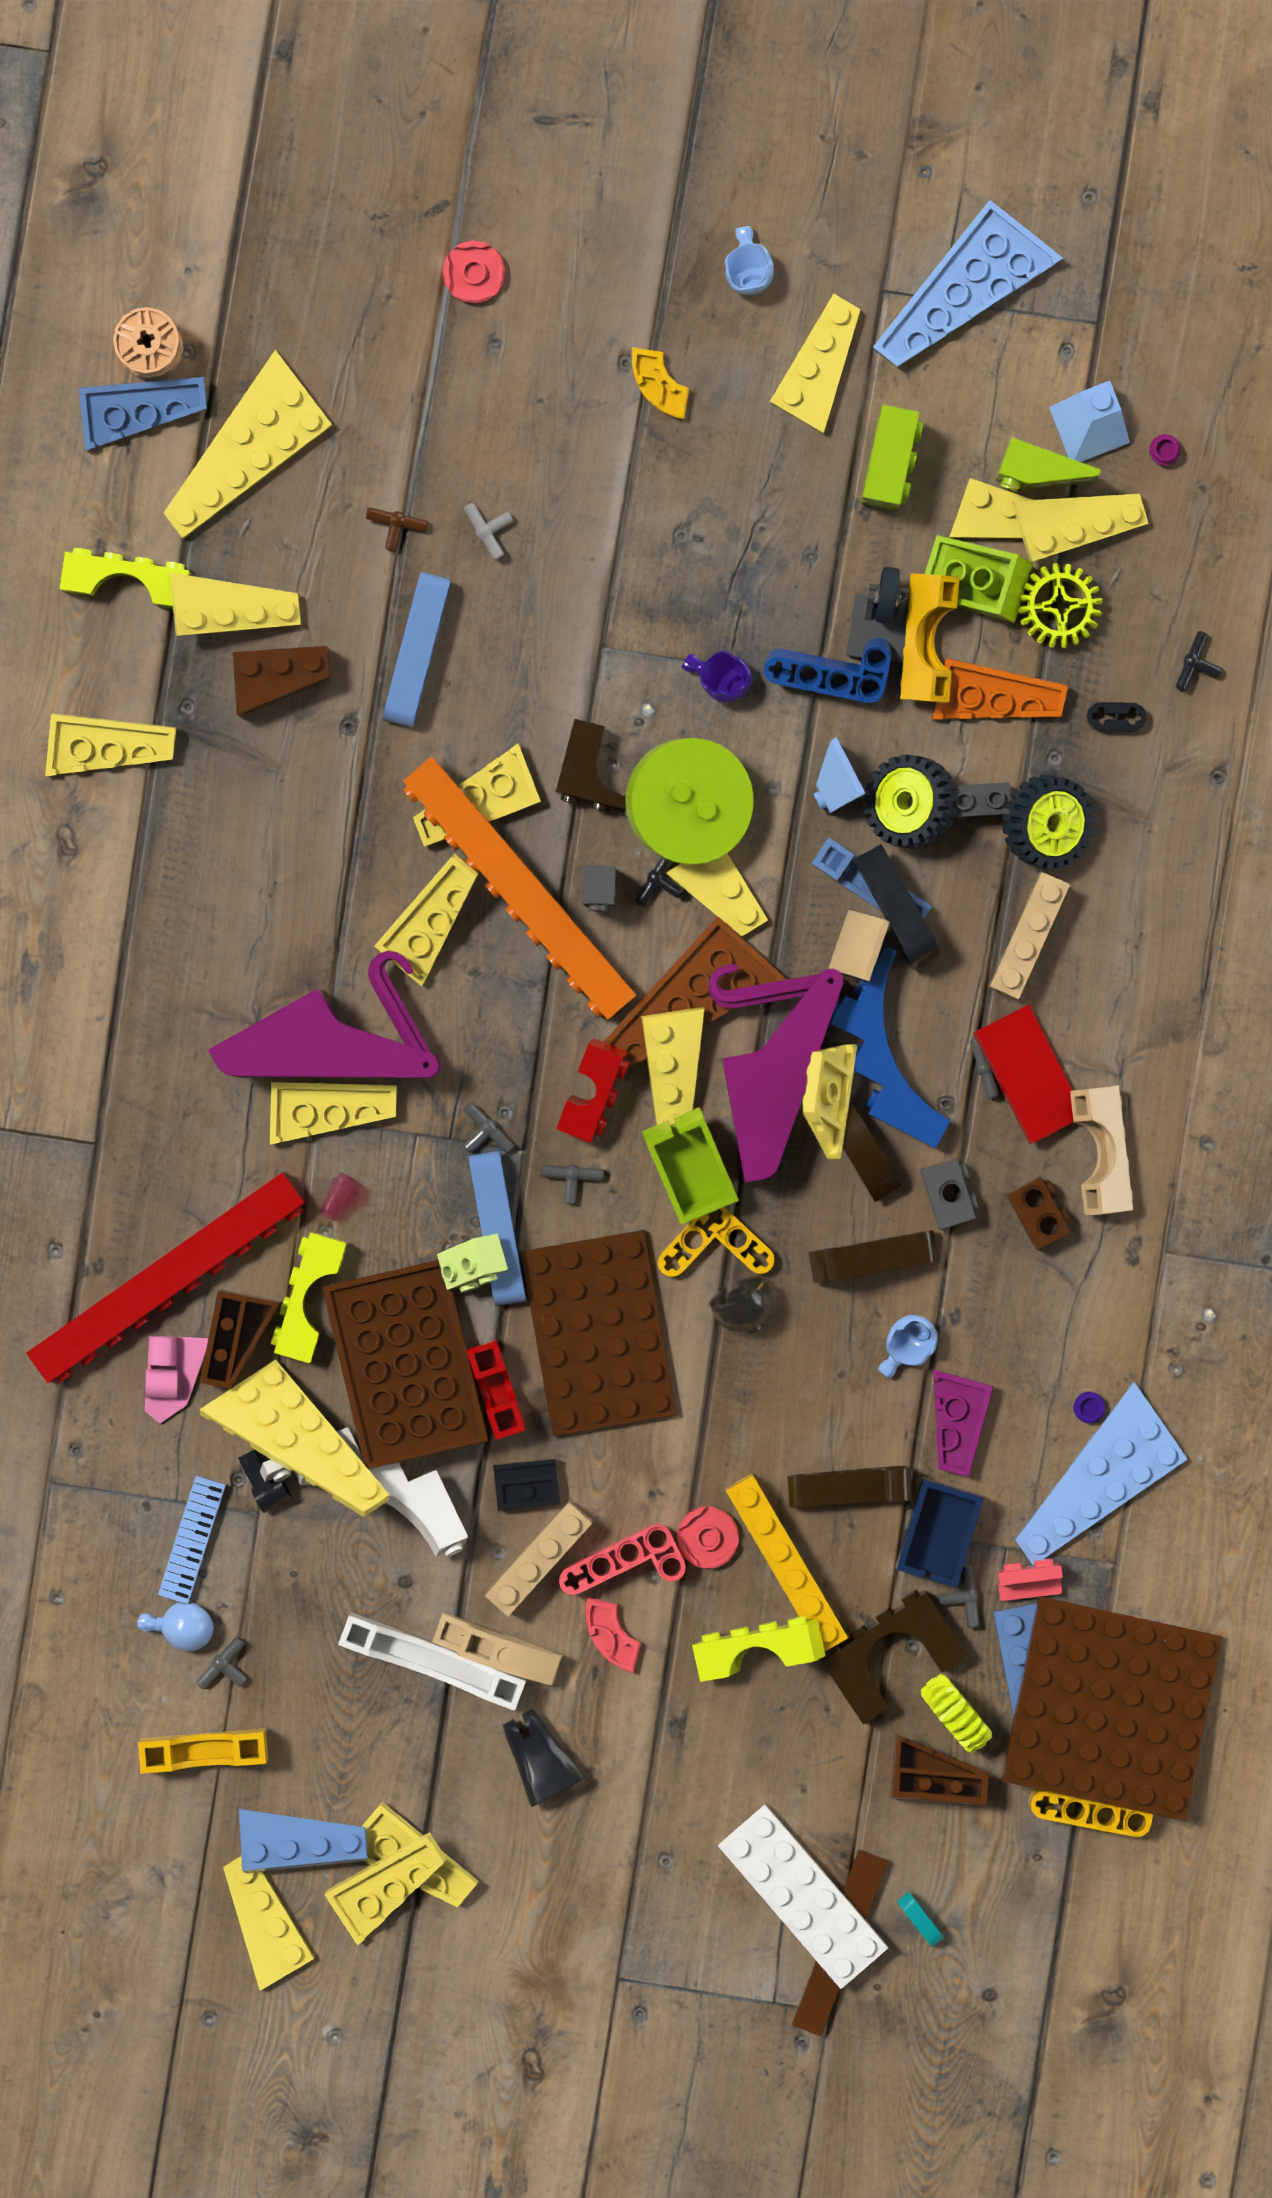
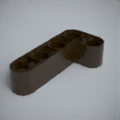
M933 1230L808 1252L813 1283L843 1280L939 1261Z
M907 1465L787 1476L790 1508L882 1500L885 1502H898L913 1499L911 1471Z

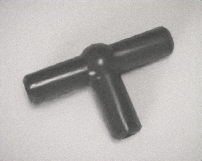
M974 1038L970 1043L977 1062L976 1071L982 1078L988 1099L997 1098L1000 1094L993 1072L976 1038Z
M469 1103L463 1109L480 1127L464 1143V1148L469 1153H473L488 1137L505 1153H509L514 1148V1143L497 1127L496 1122L488 1119L473 1103Z
M574 1164L569 1166L543 1165L541 1167V1176L566 1179L564 1203L575 1205L577 1203L578 1180L603 1181L604 1170L582 1168Z
M966 1565L963 1566L961 1572L963 1591L940 1593L939 1604L941 1606L965 1604L967 1627L978 1628L980 1626L977 1606L979 1594L975 1588L973 1566Z
M235 1637L221 1654L213 1658L212 1664L197 1680V1685L202 1689H206L222 1672L237 1686L242 1687L246 1683L247 1677L235 1668L230 1661L244 1647L245 1642L240 1637Z

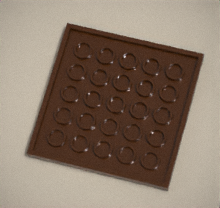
M1038 1596L1001 1782L1186 1821L1222 1636Z

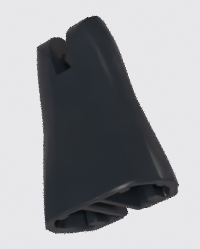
M532 1708L522 1714L526 1728L532 1734L530 1737L525 1739L523 1731L514 1719L503 1724L504 1733L515 1759L530 1807L540 1804L586 1778L580 1767L569 1756L545 1722Z

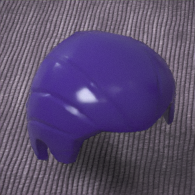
M719 651L706 661H701L695 655L689 654L681 666L687 672L700 675L701 685L704 690L720 703H732L745 696L751 686L752 674L749 666L743 659L734 656L728 651Z

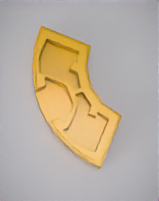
M632 347L633 374L644 397L662 413L684 420L689 388L677 384L668 375L664 366L663 352Z

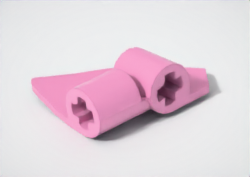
M149 1336L145 1412L159 1424L188 1404L205 1356L208 1338Z

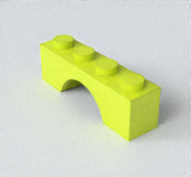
M73 548V553L65 552L59 589L62 592L94 596L99 587L107 580L119 576H128L145 584L155 606L173 608L169 573L191 576L192 573L189 570H184L185 564L166 562V567L154 565V560L135 557V562L123 561V555L105 552L103 558L92 556V550Z
M310 1232L309 1238L303 1236L298 1255L303 1256L300 1268L294 1266L289 1284L294 1286L291 1298L285 1296L280 1314L285 1316L282 1328L276 1326L271 1340V1344L276 1346L274 1353L306 1363L312 1362L321 1332L311 1324L306 1315L305 1297L309 1287L318 1278L328 1274L339 1273L348 1242Z
M806 1616L788 1619V1624L778 1626L777 1621L758 1625L759 1630L749 1631L748 1626L730 1630L731 1635L721 1636L720 1632L702 1635V1641L692 1645L700 1682L729 1677L739 1672L742 1659L751 1647H763L773 1651L781 1658L786 1667L815 1662L825 1657L826 1654L818 1619L807 1621Z

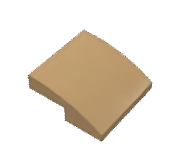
M848 910L829 968L836 969L841 974L870 981L890 922Z

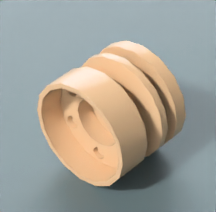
M148 307L134 309L124 315L115 328L113 337L115 353L125 368L136 377L147 380L164 378L173 372L181 361L183 353L181 334L171 318L162 311ZM144 335H148L150 339L155 338L151 341L152 347L148 349L144 345H139L143 342Z

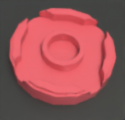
M472 240L460 243L448 254L444 260L442 273L445 286L453 297L463 303L479 304L489 301L498 294L504 283L505 269L501 256L494 248L485 242Z
M713 1506L698 1507L690 1511L680 1522L677 1531L678 1548L683 1557L692 1565L704 1569L717 1568L727 1563L736 1553L739 1542L738 1528L733 1518L723 1509Z

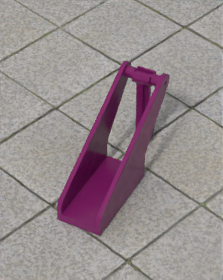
M394 951L382 952L374 957L368 967V977L370 984L404 1044L342 1023L335 1015L323 991L317 988L208 1049L219 1070L230 1076L431 1078L436 1076L441 1068L440 1060L430 1052L385 971L386 963L390 960H395L407 974L413 972L409 961L403 955Z
M729 964L718 968L709 980V993L712 1000L724 1008H739L802 996L765 1046L759 1051L722 1058L744 1182L771 1177L779 1166L807 1087V1068L811 1061L812 1052L820 1051L843 986L842 974L836 969L829 968L816 975L723 990L719 986V979L738 969L736 964Z

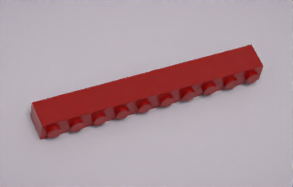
M280 1173L26 1352L27 1356L47 1384L53 1380L57 1384L61 1383L73 1374L70 1370L71 1367L79 1362L85 1366L99 1356L96 1352L98 1348L104 1344L108 1348L112 1347L124 1338L121 1332L132 1326L136 1330L150 1320L147 1314L157 1308L161 1312L176 1302L172 1296L183 1290L187 1294L201 1283L198 1278L206 1272L213 1276L227 1266L223 1260L234 1253L236 1258L240 1257L252 1248L249 1242L257 1236L264 1240L278 1229L275 1224L284 1217L288 1222L303 1212L300 1206L306 1203L286 1173Z

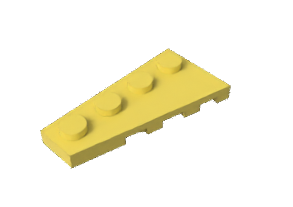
M1140 494L1012 501L1030 562L1149 524Z
M169 573L176 636L301 625L298 593Z
M52 713L45 776L172 760L174 758L177 727Z
M519 743L459 785L460 789L489 822L541 802ZM427 809L413 817L424 847L445 840L444 836L448 834L440 824L434 827L423 814Z
M454 853L374 947L381 953L394 951L403 955L413 968V972L407 975L420 986H423L478 873ZM391 960V961H392L394 964H396L401 970H403V968L400 966V964H399L397 961Z
M703 1007L641 1016L656 1125L668 1121L670 1126L676 1124L674 1121L675 1117L693 1110L704 1017Z
M271 1082L270 1145L396 1117L397 1085Z
M381 1802L361 1826L365 1827L367 1832L368 1861L366 1863L372 1865L424 1835L384 1802ZM444 1853L446 1856L445 1862L420 1887L421 1890L458 1907L477 1885L478 1880Z
M429 1832L329 1888L324 1895L356 1944L359 1945L393 1910L398 1908L415 1889L420 1887L445 1862L446 1856Z
M242 1856L224 1865L225 1876L259 1990L261 1991L314 1959V1956L264 1871L244 1873L242 1871Z

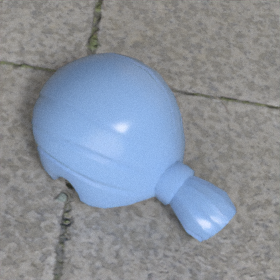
M751 226L740 227L735 232V236L739 241V247L728 254L725 259V277L729 286L735 292L743 295H756L767 289L774 275L773 261L770 253L764 246L753 243V230Z
M907 1315L898 1319L890 1329L886 1340V1349L890 1356L880 1364L878 1371L891 1379L901 1364L909 1366L922 1365L928 1356L932 1355L936 1350L938 1335L933 1324L925 1317L918 1315Z
M179 1602L172 1605L163 1617L156 1618L150 1614H141L137 1621V1627L140 1630L161 1631L171 1646L186 1652L196 1651L204 1647L210 1641L214 1630L210 1615L196 1603L183 1604Z

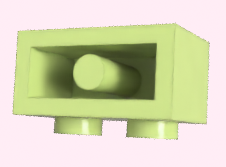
M498 1234L473 1238L437 1254L447 1290L460 1288L461 1293L479 1288L478 1282L479 1285L498 1280L497 1274L508 1270Z

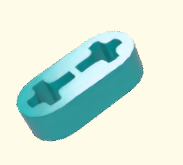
M910 1891L897 1900L902 1910L932 1948L945 1939Z

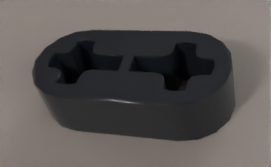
M1099 702L1088 709L1086 721L1089 727L1096 731L1133 732L1145 724L1146 711L1136 703ZM1098 708H1103L1104 714H1114V720L1107 719L1103 722V725H1098V721L1092 719V714L1097 713ZM1129 709H1134L1135 714L1140 715V720L1135 721L1134 726H1129L1128 720H1118V714L1125 715L1129 713Z

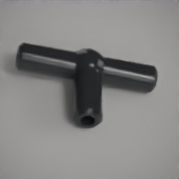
M1203 631L1197 632L1189 653L1184 657V666L1175 686L1179 691H1187L1195 670L1216 679L1222 673V667L1200 658L1209 637Z
M659 859L655 868L648 873L647 881L637 896L636 903L646 907L657 887H660L676 898H680L683 895L684 887L664 876L672 863L671 861Z

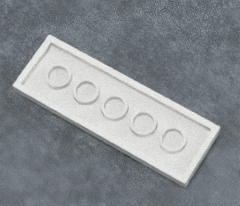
M766 1804L718 1844V1847L840 1989L888 1949V1945Z

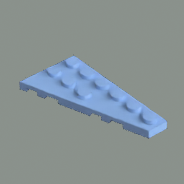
M989 200L872 349L898 368L1062 261L1063 257Z
M1134 1381L1015 1538L1033 1566L1035 1565V1560L1044 1559L1187 1460L1185 1454Z

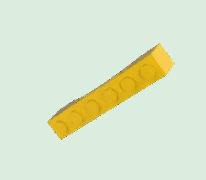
M753 1473L725 1488L729 1498L799 1617L806 1616L807 1621L818 1619L824 1650L827 1651L848 1639L846 1632L799 1555Z

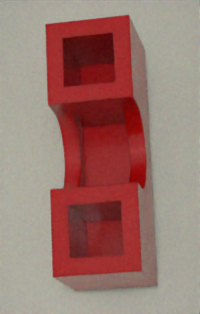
M593 1038L588 1043L578 1073L586 1075L593 1080L596 1086V1095L592 1099H582L571 1095L566 1101L556 1127L557 1130L589 1143L596 1136L602 1137L608 1123V1119L604 1118L607 1107L613 1108L619 1091L615 1090L618 1078L624 1079L630 1065L629 1062L625 1061L628 1051Z
M495 1339L468 1348L466 1350L481 1390L495 1439L525 1431L526 1425L498 1340Z

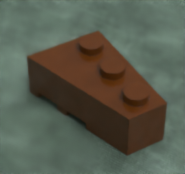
M327 646L233 652L236 710L239 717L331 680L329 648Z
M223 1289L218 1290L199 1383L231 1389L282 1301Z
M895 1735L890 1799L973 1806L987 1805L989 1773L906 1739L901 1735Z

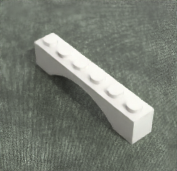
M353 1612L349 1614L338 1643L340 1646L361 1654L394 1663L444 1681L482 1699L514 1711L526 1682L525 1678L458 1656V1653Z

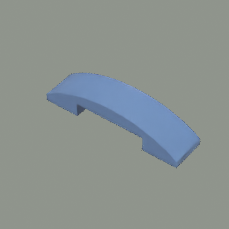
M828 837L811 864L880 910L853 860L856 858L855 854ZM908 891L924 919L932 906Z

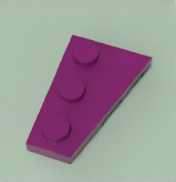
M933 1370L938 1469L970 1477L994 1386Z

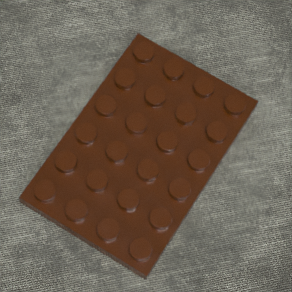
M644 1230L520 1251L553 1436L676 1415Z
M439 1260L322 1287L363 1463L368 1470L488 1442L452 1289L447 1290Z

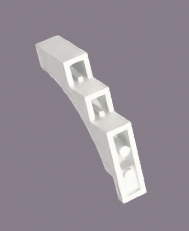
M349 1428L337 1431L363 1463L362 1455ZM273 1460L263 1462L260 1469L264 1482L272 1479L275 1482H279L292 1475L289 1470ZM399 1463L369 1470L390 1495L389 1501L386 1503L403 1514L420 1531L436 1557L444 1553L446 1557H449L463 1550L462 1546L465 1544L468 1536L437 1470L409 1482ZM294 1471L300 1485H310V1483L305 1481V1477Z

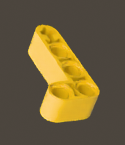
M1038 1789L1033 1790L1028 1798V1805L1038 1818L1132 1837L1144 1836L1150 1830L1153 1819L1152 1814ZM1043 1796H1046L1050 1803L1059 1805L1060 1814H1056L1057 1809L1052 1806H1045L1044 1811H1041L1036 1802L1042 1801ZM1071 1802H1080L1082 1804V1811L1076 1817H1070L1066 1813V1808ZM1100 1809H1112L1113 1816L1109 1822L1101 1823L1097 1820V1814ZM1135 1813L1141 1814L1143 1816V1824L1137 1829L1129 1828V1817Z

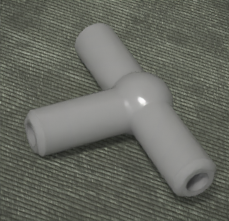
M468 504L464 507V511L476 530V536L483 541L494 561L502 559L505 554L493 534L513 523L511 514L506 512L486 524L475 504Z

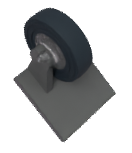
M884 567L880 585L870 583L868 595L855 593L846 656L862 658L865 644L870 639L882 638L890 644V662L903 664L906 616L908 612V601H906L908 589L898 587L900 569ZM873 650L868 654L872 660L880 661L885 658V654L880 650Z

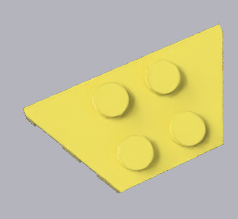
M845 1044L812 1052L811 1061L807 1068L808 1081L806 1094L803 1097V1113L828 1160H841L857 1052L856 1044Z

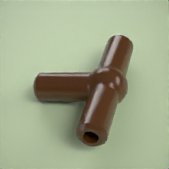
M369 507L366 513L367 520L390 525L385 549L394 552L397 551L402 528L425 533L429 524L428 520L406 516L399 511L388 512Z

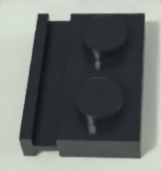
M556 1458L493 1465L498 1511L560 1504Z

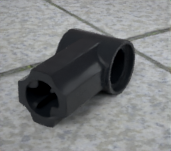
M254 1449L238 1458L252 1485L251 1491L263 1513L292 1499L284 1480L275 1482L272 1479L264 1482L260 1469L263 1462L270 1460L268 1457Z

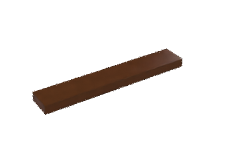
M858 1849L842 1893L866 1920L888 1859ZM815 1961L792 2025L822 2036L840 1988L817 1961Z

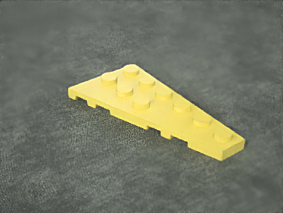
M276 350L164 512L183 539L332 427L330 421Z
M276 1359L200 1409V1415L205 1419H212L223 1426V1430L229 1434H236L250 1443V1447L290 1472L292 1470L305 1477L306 1482L314 1487L316 1485L332 1494V1498L363 1517L389 1501L390 1495Z

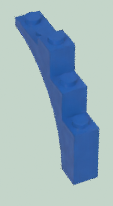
M884 946L883 950L878 954L870 981L860 979L854 991L858 995L857 1000L846 995L842 1001L838 999L830 1024L863 1041L861 1046L856 1044L857 1052L854 1072L882 1086L880 1091L874 1089L866 1103V1106L870 1107L868 1114L936 1148L950 1120L930 1108L910 1088L898 1070L888 1047L883 1020V997L888 972L897 951Z

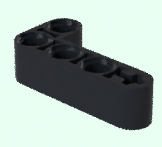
M880 844L854 858L855 865L885 919L890 922L889 926L912 970L939 956L940 949L883 846Z

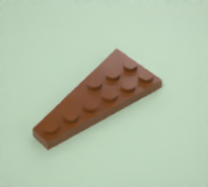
M717 916L604 1042L628 1051L625 1061L630 1063V1068L647 1058L641 1016L703 1007V1026L734 1010L735 1008H724L717 1005L709 993V980L712 974L718 968L725 965L736 964L738 969L719 979V986L723 990L744 988L787 979Z

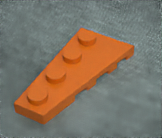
M951 658L945 659L944 666L952 671L949 702H935L932 719L1062 716L1068 685Z

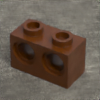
M1038 1176L1006 1194L1036 1250L1070 1233L1068 1225L1072 1222L1064 1207L1058 1209L1052 1199L1057 1194L1049 1180L1043 1182L1042 1178ZM1030 1189H1037L1042 1195V1200L1036 1207H1030L1025 1202V1195ZM1051 1216L1055 1219L1057 1227L1052 1234L1047 1235L1041 1231L1040 1222L1043 1218Z

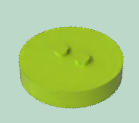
M679 738L666 741L646 753L635 766L626 790L627 817L635 836L646 849L656 856L674 863H707L727 854L744 836L753 813L751 781L739 759L720 744L699 738Z

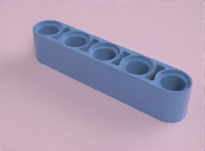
M425 572L420 573L382 720L411 728L414 726L452 579Z
M500 1151L470 1155L469 1163L482 1236L498 1234L508 1270L496 1275L498 1280L491 1282L495 1307L525 1302L526 1295Z

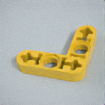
M722 1207L720 1210L723 1213L720 1217L723 1221L719 1225L714 1222L708 1228L710 1231H713L710 1237H707L702 1228L695 1225L699 1219L704 1225L709 1219L708 1214L692 1220L661 1253L658 1259V1266L666 1276H678L715 1237L755 1273H767L773 1267L775 1259L772 1251L730 1211ZM740 1229L745 1232L747 1240L742 1247H733L729 1243L728 1237L731 1231ZM689 1231H697L702 1235V1244L696 1249H691L685 1245L684 1237ZM752 1240L758 1243L757 1246L753 1247L757 1253L762 1254L765 1251L768 1254L766 1257L768 1265L765 1268L762 1265H759L757 1268L754 1267L755 1259L749 1253L746 1258L740 1255L741 1252L750 1246ZM679 1242L683 1250L692 1254V1256L686 1260L683 1255L678 1260L680 1268L678 1270L671 1268L668 1271L664 1268L666 1265L664 1257L666 1255L670 1257L675 1256L679 1250L673 1247Z

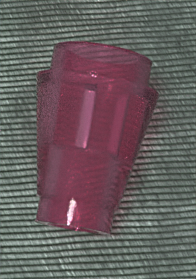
M341 1172L337 1178L333 1177L320 1213L326 1218L336 1221L338 1216L359 1195L360 1183Z

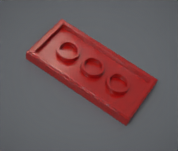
M1029 1004L973 1032L1029 1145L1074 1122L1070 1091L1073 1090Z

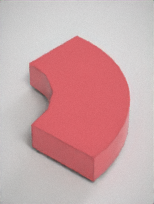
M587 1597L586 1623L594 1644L612 1664L625 1671L634 1673L641 1642L630 1637L621 1628L617 1617L618 1604Z

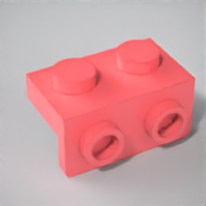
M1053 1558L1035 1560L1034 1566L1022 1567V1562L1003 1564L1004 1569L996 1570L1000 1600L1008 1601L1061 1594V1578H1063L1061 1565L1058 1562L1053 1563Z

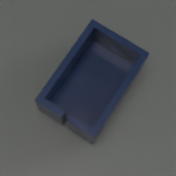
M922 1477L895 1564L896 1570L924 1578L925 1570H928L929 1580L957 1588L984 1497L974 1492Z

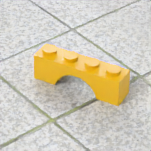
M911 573L908 587L909 600L906 616V637L903 649L904 661L900 683V699L949 702L952 671L940 662L935 651L934 638L941 619L948 612L957 609L960 577Z
M266 1728L141 1738L138 1742L140 1774L170 1772L183 1768L209 1765L244 1766L266 1764L268 1761Z

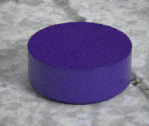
M1087 1391L1075 1398L1073 1411L1082 1422L1094 1423L1104 1415L1105 1403L1098 1394Z

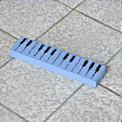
M199 1475L195 1476L158 1595L185 1604L189 1603L226 1484Z

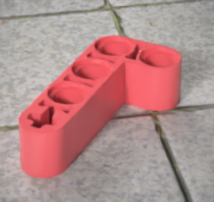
M654 1523L566 1566L560 1573L559 1584L561 1589L567 1594H580L649 1559H652L659 1575L663 1579L673 1582L683 1576L686 1565L669 1528L662 1523ZM661 1530L666 1534L667 1540L662 1546H654L649 1542L648 1538L652 1531ZM625 1544H633L638 1548L639 1553L635 1559L626 1560L621 1556L620 1551ZM597 1558H605L610 1562L611 1567L608 1572L598 1574L594 1571L592 1564ZM675 1558L680 1562L681 1566L676 1574H667L663 1570L662 1565L666 1559ZM587 1564L588 1573L593 1580L588 1581L586 1575L579 1579L578 1587L565 1583L568 1580L569 1572H572L575 1576L584 1572L581 1566Z

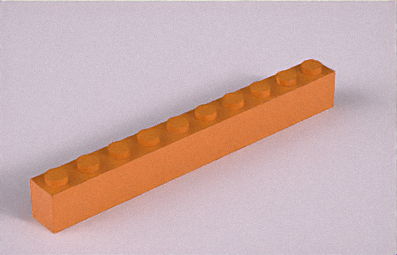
M433 756L403 780L407 785L403 788L406 795L413 803L419 800L427 810L423 814L434 827L440 824L448 833L444 836L448 844L455 851L459 848L462 849L468 856L464 862L477 873L481 872L486 877L488 882L485 886L496 899L500 896L504 898L509 904L505 908L509 915L517 923L522 919L528 926L529 930L525 933L537 947L542 943L550 952L546 956L547 959L557 970L561 967L565 969L570 975L566 981L577 994L583 991L589 997L590 1001L587 1005L598 1018L604 1015L608 1020L636 996L635 991Z

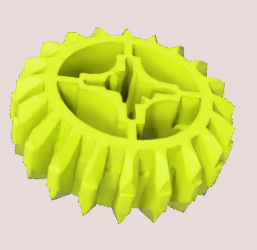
M1057 563L1053 564V574H1049L1048 569L1044 566L1040 569L1043 578L1040 579L1038 575L1033 573L1030 579L1035 585L1032 586L1026 583L1024 586L1029 596L1023 594L1020 600L1027 603V606L1019 607L1018 613H1028V617L1022 619L1020 623L1022 626L1030 622L1032 623L1033 627L1029 629L1027 634L1032 636L1036 631H1039L1041 633L1037 639L1039 644L1047 636L1050 638L1048 643L1050 648L1055 646L1056 639H1060L1061 648H1066L1068 644L1067 638L1069 637L1074 645H1078V633L1085 639L1090 636L1085 626L1092 629L1098 626L1090 618L1091 616L1101 617L1102 615L1101 611L1093 609V606L1102 604V599H1092L1091 596L1096 594L1099 588L1098 586L1091 589L1087 588V585L1093 578L1088 576L1084 581H1081L1079 579L1083 572L1081 568H1078L1073 576L1070 574V564L1065 565L1064 573H1060ZM1062 581L1074 585L1081 592L1084 599L1067 596L1064 586H1062ZM1052 582V598L1049 601L1034 604L1038 590L1045 584ZM1058 592L1061 602L1070 605L1068 609L1065 608L1063 610L1064 614L1062 616L1059 614L1058 609L1050 607L1052 603H1056ZM1085 608L1084 617L1080 624L1071 630H1067L1068 613ZM1036 613L1051 615L1055 619L1058 631L1043 625Z
M939 1674L937 1677L932 1678L921 1689L922 1698L967 1752L974 1753L976 1750L984 1747L987 1744L986 1742L992 1738V1731L945 1675Z

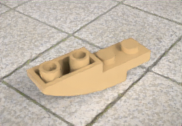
M446 1612L442 1613L432 1642L457 1652L458 1656L479 1664L547 1685H553L563 1655L512 1635L497 1633Z

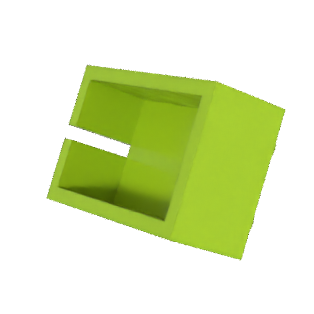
M882 405L861 504L892 511H898L900 504L906 505L911 483L905 482L906 475L912 474L914 471L917 452L912 451L913 443H919L924 421L918 420L920 412Z
M700 1107L675 1117L674 1121L676 1124L670 1126L669 1122L665 1121L642 1131L647 1147L681 1225L739 1201Z

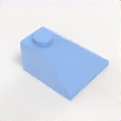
M1110 381L1081 391L1049 407L1066 454L1070 459L1083 462L1130 443L1122 410Z
M837 737L832 739L828 745L815 785L817 792L813 793L820 809L827 808L829 814L865 795Z

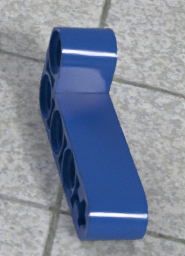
M882 638L870 639L864 646L860 665L786 649H774L767 654L764 674L774 684L873 703L882 697L885 690L891 661V647ZM873 650H880L885 654V658L880 661H874L868 654ZM776 661L782 662L781 671L775 670ZM793 664H796L795 675L791 674ZM805 667H812L818 674L813 678H807L802 675L801 670ZM842 673L847 676L848 681L844 684H837L831 677L834 674ZM866 680H874L878 683L879 687L875 690H867L863 687L862 683Z

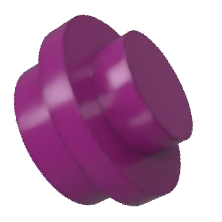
M1168 434L1155 437L1149 447L1151 459L1161 466H1168L1176 462L1181 452L1178 440Z

